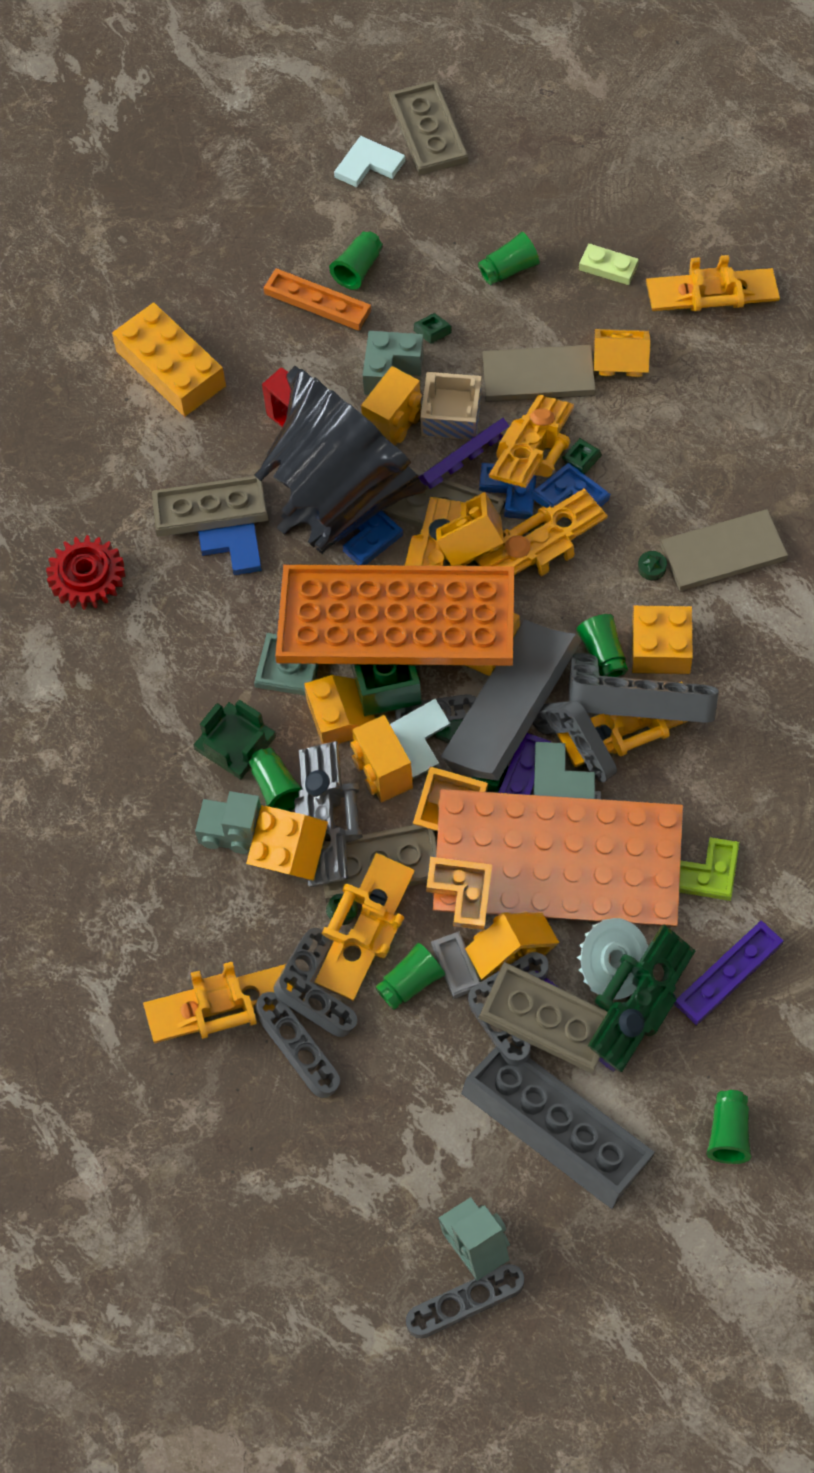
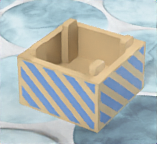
M427 372L420 417L421 436L471 440L477 435L482 397V376Z

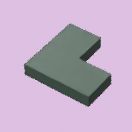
M535 743L534 795L595 799V772L565 771V743Z

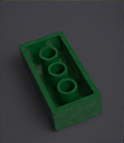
M351 664L364 716L422 704L420 681L415 665Z

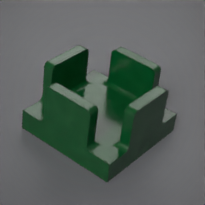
M238 700L235 705L228 702L224 708L219 703H216L201 721L202 734L193 746L195 751L241 780L251 768L248 761L252 758V754L260 749H267L276 738V733L263 723L260 712L243 701Z

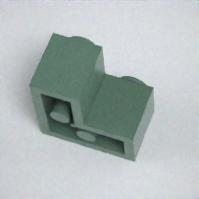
M383 331L368 332L363 368L364 395H369L391 366L408 375L421 376L424 356L423 334Z
M229 791L227 803L203 799L195 829L198 843L209 849L223 847L239 854L248 853L261 808L259 796Z
M470 1197L438 1218L443 1235L476 1281L510 1260L507 1251L510 1243L503 1233L506 1231V1226L497 1213L492 1215L485 1205L478 1207Z

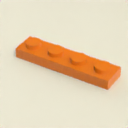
M275 268L264 286L265 295L360 331L371 313V304Z

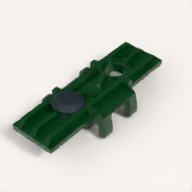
M664 924L639 962L633 957L623 954L620 959L621 965L603 994H599L595 999V1003L603 1010L608 1011L589 1042L588 1047L617 1071L623 1072L644 1035L652 1036L656 1034L677 1000L674 995L675 985L696 950ZM656 964L661 965L664 970V977L661 981H657L653 976V968ZM631 972L634 975L632 984L637 987L627 1003L613 1002Z

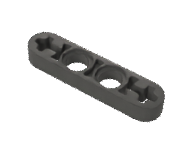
M274 992L263 993L254 1006V1014L311 1092L320 1098L332 1096L340 1084V1077L335 1068L290 1008L280 1001ZM265 1003L268 1006L271 1004L275 1006L273 1012L271 1010L266 1012L263 1010ZM282 1015L283 1018H281V1019L274 1025L273 1022H274L275 1018L279 1019L280 1016ZM284 1025L292 1027L295 1031V1038H283L279 1028ZM302 1050L309 1051L314 1057V1062L311 1064L302 1063L298 1058V1052ZM317 1065H320L321 1067L318 1070V1072L315 1071L311 1075L310 1072H312L317 1067ZM321 1078L323 1080L328 1078L331 1081L328 1086H320L318 1082Z
M503 1265L478 1281L473 1279L423 1302L409 1310L406 1315L407 1330L415 1338H427L521 1293L524 1288V1274L515 1265ZM507 1273L511 1277H518L515 1280L514 1288H510L508 1284H505L498 1288V1292L501 1295L495 1296V1290L490 1280L495 1279V1285H498L504 1281V1275ZM477 1286H484L488 1289L490 1296L487 1301L477 1303L471 1298V1291ZM446 1300H455L460 1305V1311L457 1315L448 1317L441 1311L442 1304ZM436 1307L440 1323L436 1324L434 1317L426 1322V1329L421 1330L419 1326H412L415 1323L416 1315L420 1314L422 1318H427L432 1315L430 1308Z

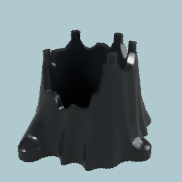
M294 366L286 375L291 390L286 421L268 451L261 468L254 476L262 481L279 466L273 477L276 481L290 488L291 495L287 504L281 509L283 511L281 515L283 520L277 526V529L285 535L291 527L309 524L311 526V534L308 543L313 548L317 546L316 550L323 554L329 547L383 509L404 498L424 493L427 488L420 481L419 476L409 467L411 464L409 458L387 440L372 422L351 404L345 402L336 392L324 386L316 377L313 378L303 369Z

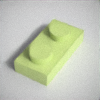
M588 244L579 263V270L629 285L638 267L639 259Z

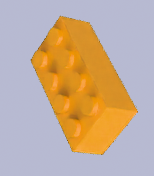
M154 302L112 332L116 352L184 417L226 387L223 367Z

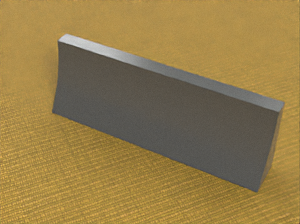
M524 619L513 637V666H496L441 755V758L455 774L499 780L580 645L581 640L576 634L553 630Z
M510 1043V1054L515 1052L518 1056L521 1055L522 1052ZM495 1047L465 1080L461 1093L463 1096L610 1209L614 1208L632 1182L654 1156L655 1152L531 1058L522 1065L513 1066L504 1060Z

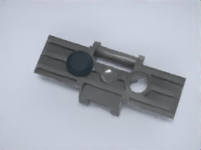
M337 741L299 750L302 790H299V797L294 799L295 813L328 821L324 841H330L329 846L321 850L314 881L308 880L309 887L348 879L346 843L363 837L358 822L356 794L359 792V785L355 783L342 785L339 744ZM345 797L347 830L334 825L333 807L340 806L341 798Z

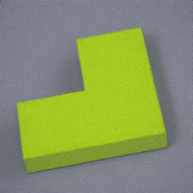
M710 837L705 864L680 860L679 893L731 901L740 842Z

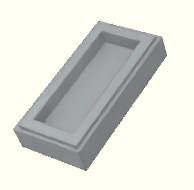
M460 931L431 941L437 961L446 974L444 978L453 999L469 994L470 990L480 983V979L465 950L466 946Z

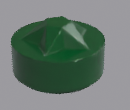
M647 551L640 556L638 572L643 578L658 580L666 572L667 561L661 553Z
M343 894L334 895L328 902L326 913L330 920ZM355 900L342 925L350 924L356 917L358 905Z

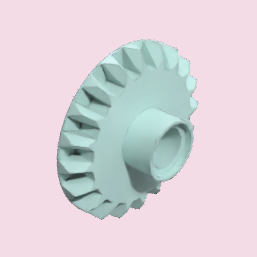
M604 919L602 922L592 925V930L585 933V941L580 944L582 951L581 955L577 957L581 961L579 971L583 973L585 978L583 982L590 986V991L598 995L603 994L621 965L620 959L623 954H627L639 962L648 948L642 932L634 924L624 919ZM631 972L614 999L628 997L636 990L637 987L632 984L634 975Z

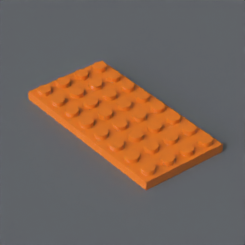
M283 565L275 655L276 663L513 666L514 566Z
M440 789L436 857L492 864L486 915H499L504 912L516 914L528 911L529 913L543 912L546 919L602 922L604 919L620 918L637 925L662 926L665 924L668 927H677L683 805ZM434 893L433 911L455 913L457 896Z

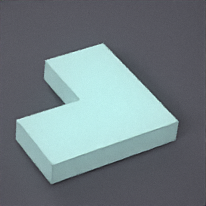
M360 136L334 171V176L355 187H358L369 170L393 179L404 164L405 155Z
M433 699L390 724L411 761L413 779L428 772L430 766L435 768L439 765L425 739L450 726V722L437 700Z

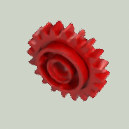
M86 535L82 543L77 537H74V545H70L66 541L63 542L65 550L55 549L57 558L51 557L48 559L51 567L46 568L47 582L49 587H51L53 596H59L62 604L69 600L71 608H74L78 602L81 603L83 610L86 609L88 602H91L93 607L97 608V601L99 599L107 604V594L117 596L115 587H123L121 578L126 577L123 568L125 566L123 558L120 557L118 548L112 549L110 541L102 545L101 537H97L93 543L89 535ZM84 571H90L87 574H81Z

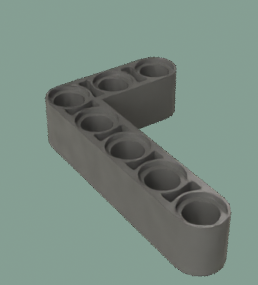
M576 653L571 658L569 701L580 703L587 713L702 723L715 720L719 690L713 686L599 676L598 658L588 653Z

